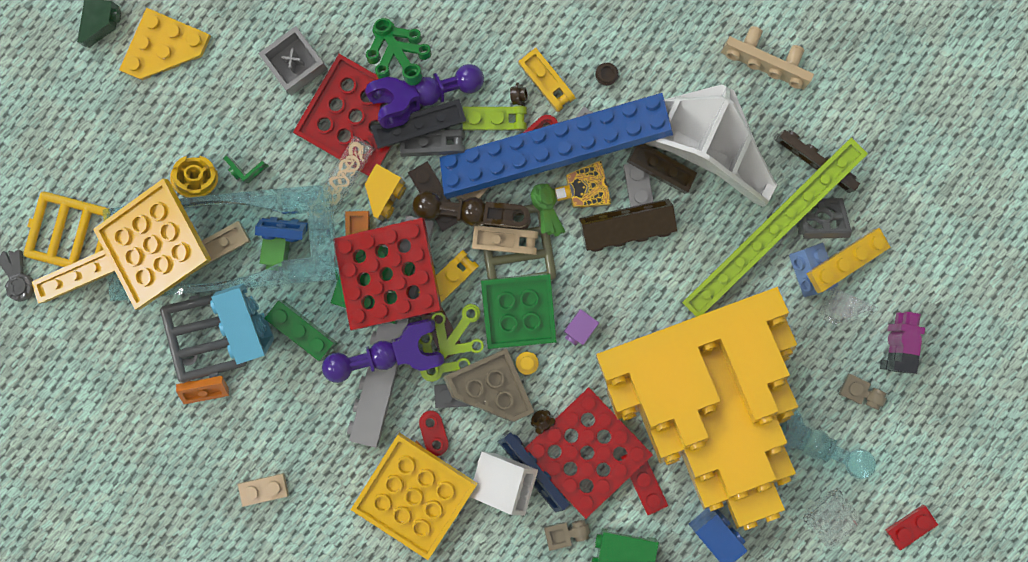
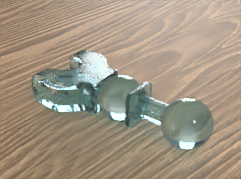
M795 410L794 416L790 417V420L783 422L782 431L787 440V444L784 446L786 451L797 448L804 451L810 458L822 459L826 462L831 458L845 464L847 472L857 479L868 478L874 473L876 461L869 451L855 449L850 452L836 446L837 440L830 438L824 431L812 430L806 427L798 410Z

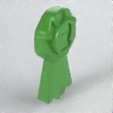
M547 183L535 185L530 195L532 204L540 211L541 233L554 234L555 237L565 233V229L553 209L557 202L555 190Z

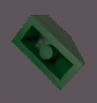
M84 0L77 42L84 47L90 48L114 31L117 23L121 20L119 6L109 0Z

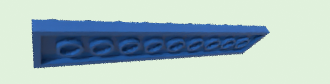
M663 93L466 149L465 153L439 157L444 195L446 199L672 136L673 132Z

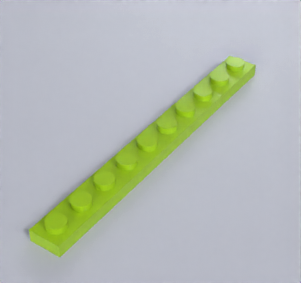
M851 137L682 303L696 317L704 314L868 153Z

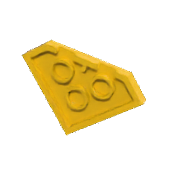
M146 7L119 70L140 80H145L160 72L178 67L190 60L201 58L211 35Z

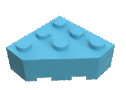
M244 283L216 292L210 301L214 314H218L221 321L219 323L220 332L223 337H227L229 342L227 346L228 353L232 359L235 358L236 364L265 356L274 341L269 322L264 319L266 317L265 314H259L257 312L259 305L252 296H246L247 288Z

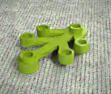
M470 303L463 308L462 319L448 339L445 329L446 316L442 312H436L431 319L433 320L436 315L443 317V322H435L440 348L439 352L444 356V359L447 355L470 351L479 353L483 350L484 343L479 338H475L471 342L456 344L470 322H475L479 319L481 311L476 304ZM473 309L475 316L473 318L468 317L467 310ZM427 333L430 337L429 342H423L420 338L419 343L423 346V352L433 353L431 346L433 336L431 333ZM476 341L481 343V348L478 350L472 346ZM462 357L456 362L443 363L440 366L434 367L436 369L434 374H429L427 370L420 371L425 380L434 382L440 379L445 372L461 369L460 361L464 360L468 365L471 362L468 358Z

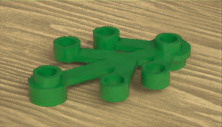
M387 18L378 19L372 29L375 39L371 48L365 54L368 63L377 64L380 61V64L375 67L377 78L389 77V66L395 56L402 67L405 82L410 85H417L422 79L421 68L415 63H410L404 52L418 54L421 60H427L432 55L430 46L428 44L418 45L422 41L421 33L418 29L397 28ZM394 37L408 38L409 43L396 41ZM384 41H386L388 46L381 59L379 50Z

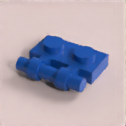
M279 217L262 218L255 226V235L262 236L263 239L271 240L277 237L285 238L289 242L302 240L308 231V223L299 222V219H292L291 221L279 220Z

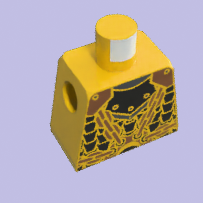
M602 161L567 174V185L555 188L557 201L571 199L573 208L611 205Z

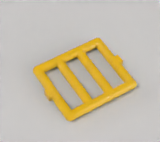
M43 191L39 195L33 219L29 218L27 227L30 228L23 254L27 258L60 267L71 265L79 261L92 213L104 216L105 221L115 214V211L110 208ZM51 202L59 204L60 208L48 251L43 253L36 251L35 246L47 203ZM74 208L82 210L70 258L66 259L58 257L57 252L69 209ZM99 239L94 254L104 250Z

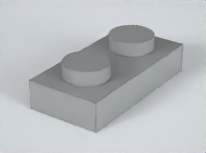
M631 164L623 165L630 207L653 202L649 174Z

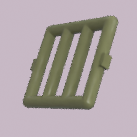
M533 204L524 206L529 210L530 214H538L539 226L525 230L539 232L538 236L541 235L543 249L537 250V255L513 253L494 257L492 251L483 250L487 279L497 278L496 265L545 258L546 272L527 275L550 273L551 280L556 278L551 238L547 233H541L540 211Z

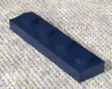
M510 432L497 441L512 460L538 470L534 487L555 513L565 510L570 505L564 495L550 481L551 476L546 471L543 472L537 465V459L523 448V443L517 435Z

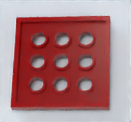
M338 54L293 133L339 160L346 159L349 156V146L353 142H369L371 149L368 153L362 155L363 162L358 156V147L354 146L352 148L353 155L356 157L354 153L356 151L360 162L358 171L369 177L376 164L382 165L393 146L378 150L373 133L370 132V125L373 122H379L378 113L384 103H366L361 99L367 85L374 80H378L373 72ZM347 79L354 82V87L350 91L342 89V83ZM334 99L342 101V108L338 111H333L330 108V104ZM355 110L362 112V119L359 122H352L350 120V114ZM322 119H329L331 122L330 128L326 131L319 129V122ZM343 130H348L351 133V137L347 142H341L338 138L339 133ZM356 161L354 162V165L352 166L353 168H356V167H357V162H356Z
M424 218L333 238L351 331L443 311ZM404 240H409L411 248L408 252L403 253L400 250V244ZM382 245L388 247V254L384 258L378 256V249ZM360 250H364L366 253V259L362 263L356 261V254ZM408 263L415 265V272L411 276H407L404 272V268ZM386 268H390L393 271V276L389 281H385L382 278V272ZM364 273L370 275V283L366 286H362L360 283V277ZM412 286H417L420 289V295L416 299H412L409 296V290ZM390 291H395L397 294V300L394 304H389L386 299ZM368 296H372L375 300V304L371 309H367L364 305V301Z
M589 387L555 419L556 422L552 427L539 434L524 448L537 459V465L543 472L546 471L551 476L550 481L585 519L653 456L620 419L617 420L616 415ZM583 414H593L595 422L592 426L587 427L582 424L581 418ZM568 429L577 431L578 439L575 442H568L565 439V432ZM607 430L610 432L611 439L608 443L598 441L597 434L599 431ZM551 445H558L561 448V455L558 458L549 456L548 449ZM584 446L593 448L594 456L591 459H584L581 456L580 452ZM617 447L626 449L627 456L624 460L614 458L613 452ZM567 462H574L577 465V472L574 475L565 473L564 465ZM600 463L609 465L610 473L607 476H600L597 473L596 468ZM589 479L593 482V489L590 492H583L580 489V482L582 480Z

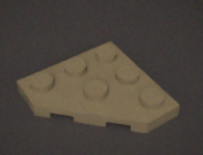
M507 348L443 376L452 398L510 422H515L534 413Z

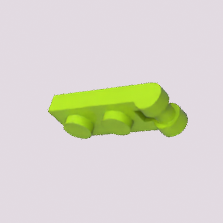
M526 106L463 107L466 123H463V131H525L527 129V123L525 122ZM509 115H515L514 123H509Z

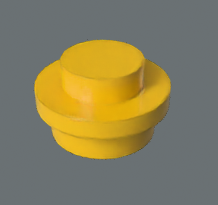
M523 352L516 359V368L522 374L530 375L538 368V358L531 352Z

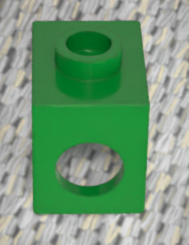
M226 155L223 158L230 166L228 171L237 180L241 178L243 182L248 184L269 166L264 161H261L245 174L231 157Z

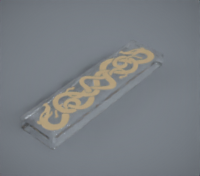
M354 136L306 213L323 225H328L375 148Z

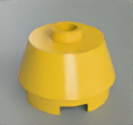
M184 156L174 164L170 174V182L174 190L185 199L201 201L207 198L216 187L218 173L207 158L203 156L187 158V156Z

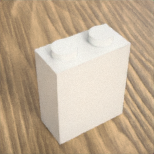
M481 452L474 481L478 484L470 497L510 515L525 516L538 470L496 453Z

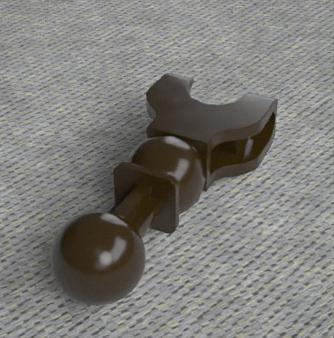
M423 191L414 198L412 205L415 215L418 218H424L425 221L434 220L439 215L457 217V222H463L471 227L484 224L499 228L525 230L531 224V216L525 206L509 203H485L477 197H470L466 200L460 198L459 203L441 201L436 193ZM516 214H523L524 218L520 222H515L514 216Z

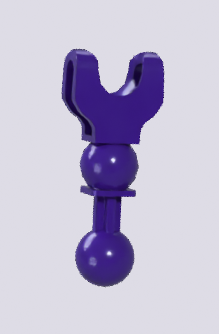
M466 64L457 70L454 77L440 80L437 73H434L433 78L422 77L417 85H410L393 77H384L370 82L365 89V93L370 102L374 104L388 103V105L379 110L378 121L383 128H392L405 124L413 112L420 110V105L431 106L438 100L441 103L444 102V93L459 89L463 93L472 94L479 91L484 83V75L476 65Z
M424 319L411 322L403 329L402 334L398 338L392 339V343L378 341L371 348L369 346L366 347L367 353L348 357L343 353H332L324 359L322 373L330 382L341 383L349 378L352 371L369 366L372 372L375 371V368L388 370L396 363L398 365L408 364L419 371L440 366L445 362L444 356L440 352L425 353L418 347V341L421 336L435 329V321L433 319Z

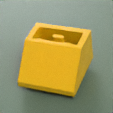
M378 164L375 165L368 177L365 187L373 216L383 222L385 218L389 220L395 208L392 205L396 198L399 200L402 198L406 187H404L405 182L401 177Z

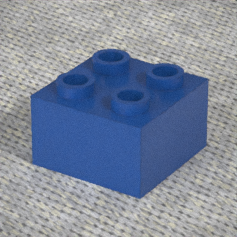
M707 508L688 524L719 562H735L747 552V549L743 546L746 541L733 527L728 528L731 523L718 509L710 511Z

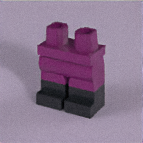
M896 312L895 324H888L887 331H891L888 336V344L890 346L888 359L881 360L879 369L917 374L922 344L921 335L925 334V327L919 326L921 314Z

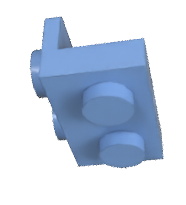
M824 243L789 254L804 297L819 294L806 273L829 259ZM838 282L830 288H828L827 290L839 286Z

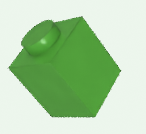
M282 238L263 239L259 264L266 265L267 270L280 271V267L287 268L290 242Z

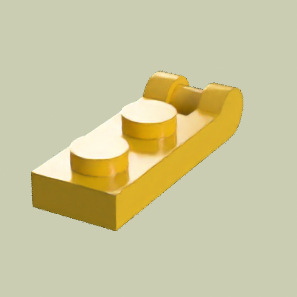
M534 48L518 61L520 67L557 113L563 109V105L567 102L571 103L576 99L572 91L537 48ZM559 89L562 95L556 98L553 93Z
M464 250L436 275L441 303L479 267L475 261L472 262L467 257L468 254ZM459 263L466 268L463 272L457 267Z

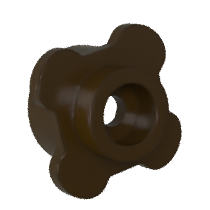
M519 82L510 88V98L513 105L525 106V101L528 100L527 89L522 84H519Z
M539 410L533 414L531 425L536 428L535 432L537 434H542L555 424L556 421L554 418H551L550 411Z

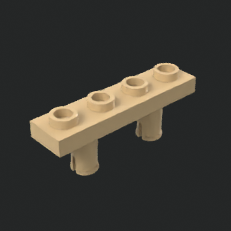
M755 26L750 27L744 42L731 36L725 42L721 53L725 54L730 60L743 62L749 68L763 71L769 77L783 80L796 89L804 90L812 81L814 74L798 67L805 51L801 46L793 45L786 61L756 48L763 31Z

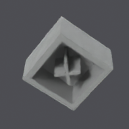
M296 26L258 53L291 96L328 69Z

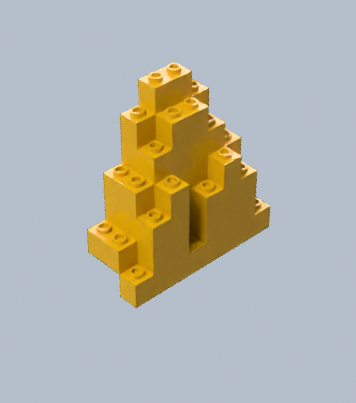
M778 287L596 354V359L607 385V394L617 420L623 418V421L632 419L637 416V412H640L659 463L665 462L666 466L680 461L679 458L682 456L703 510L707 508L710 511L724 507L723 502L726 501L737 529L743 527L744 531L757 527V521L766 518L767 522L781 517L779 513L783 512L785 508L774 483L777 482L778 486L787 484L792 481L790 477L796 474L784 447L787 444V440L780 424L790 420V417L794 416V412L798 408L787 382L790 374L784 363L790 359L789 356L793 354L797 343L786 320L789 311Z

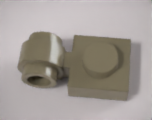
M849 373L839 392V395L858 404H862L865 398L867 400L866 405L876 410L883 407L887 400L885 398L887 393L876 388L868 391L871 383Z
M585 520L572 522L570 529H568L567 521L544 527L549 551L572 546L571 537L575 538L576 542L589 539V524Z

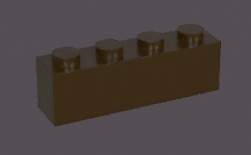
M669 199L579 218L584 246L587 251L591 250L592 252L601 251L604 247L608 246L621 247L626 245V242L631 241L644 242L649 237H667L672 232H677L674 206Z

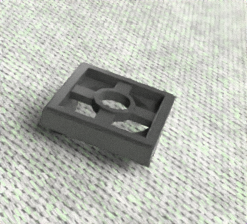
M843 198L821 199L813 207L818 208L815 213H807L796 224L798 235L803 234V239L850 238L852 234ZM826 213L830 216V219H820L818 214ZM833 220H836L837 228L835 229L830 227V223ZM807 221H816L822 224L823 229L813 228Z

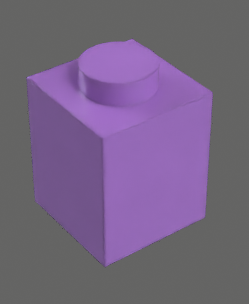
M579 309L564 330L567 334L565 338L575 346L578 342L584 345L599 322Z

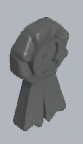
M3 251L0 255V266L9 277L5 284L7 296L18 302L25 301L32 296L34 289L32 286L33 278L23 272V251H9L8 254Z

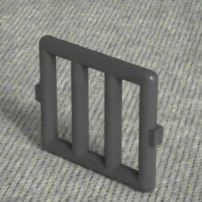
M214 294L199 297V295L191 296L189 300L165 305L160 308L179 382H186L209 376V378L219 376L218 373L241 368L247 364V362L236 364L235 360L185 372L183 358L226 348L229 342L227 338L180 349L177 336L219 326L221 321L219 316L174 327L171 313L208 305Z

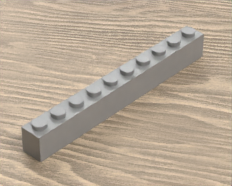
M406 215L405 220L402 219L401 222L418 218ZM425 221L430 244L435 223L433 221ZM404 240L400 244V250L403 253L408 252L411 248V243L409 240ZM412 286L409 290V296L412 299H416L417 286ZM411 318L399 320L397 324L386 323L378 325L377 332L373 331L370 344L373 345L378 341L392 343V339L398 338L402 334L403 329L410 323ZM397 363L388 370L375 368L374 372L371 371L370 366L367 367L366 376H362L358 389L362 390L360 399L356 398L353 412H356L355 419L350 421L347 434L350 435L349 441L375 448L379 446L399 367Z

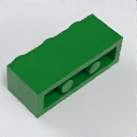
M278 300L264 318L319 362L324 361L338 343L284 300Z

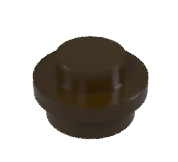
M611 63L600 64L595 72L596 80L604 86L614 84L618 78L616 66Z

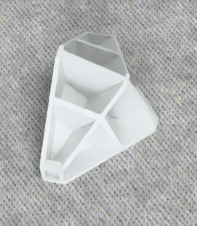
M718 85L664 99L673 135L645 144L670 151L718 175L752 202L762 207L766 206L777 184L755 143L735 91L724 85Z

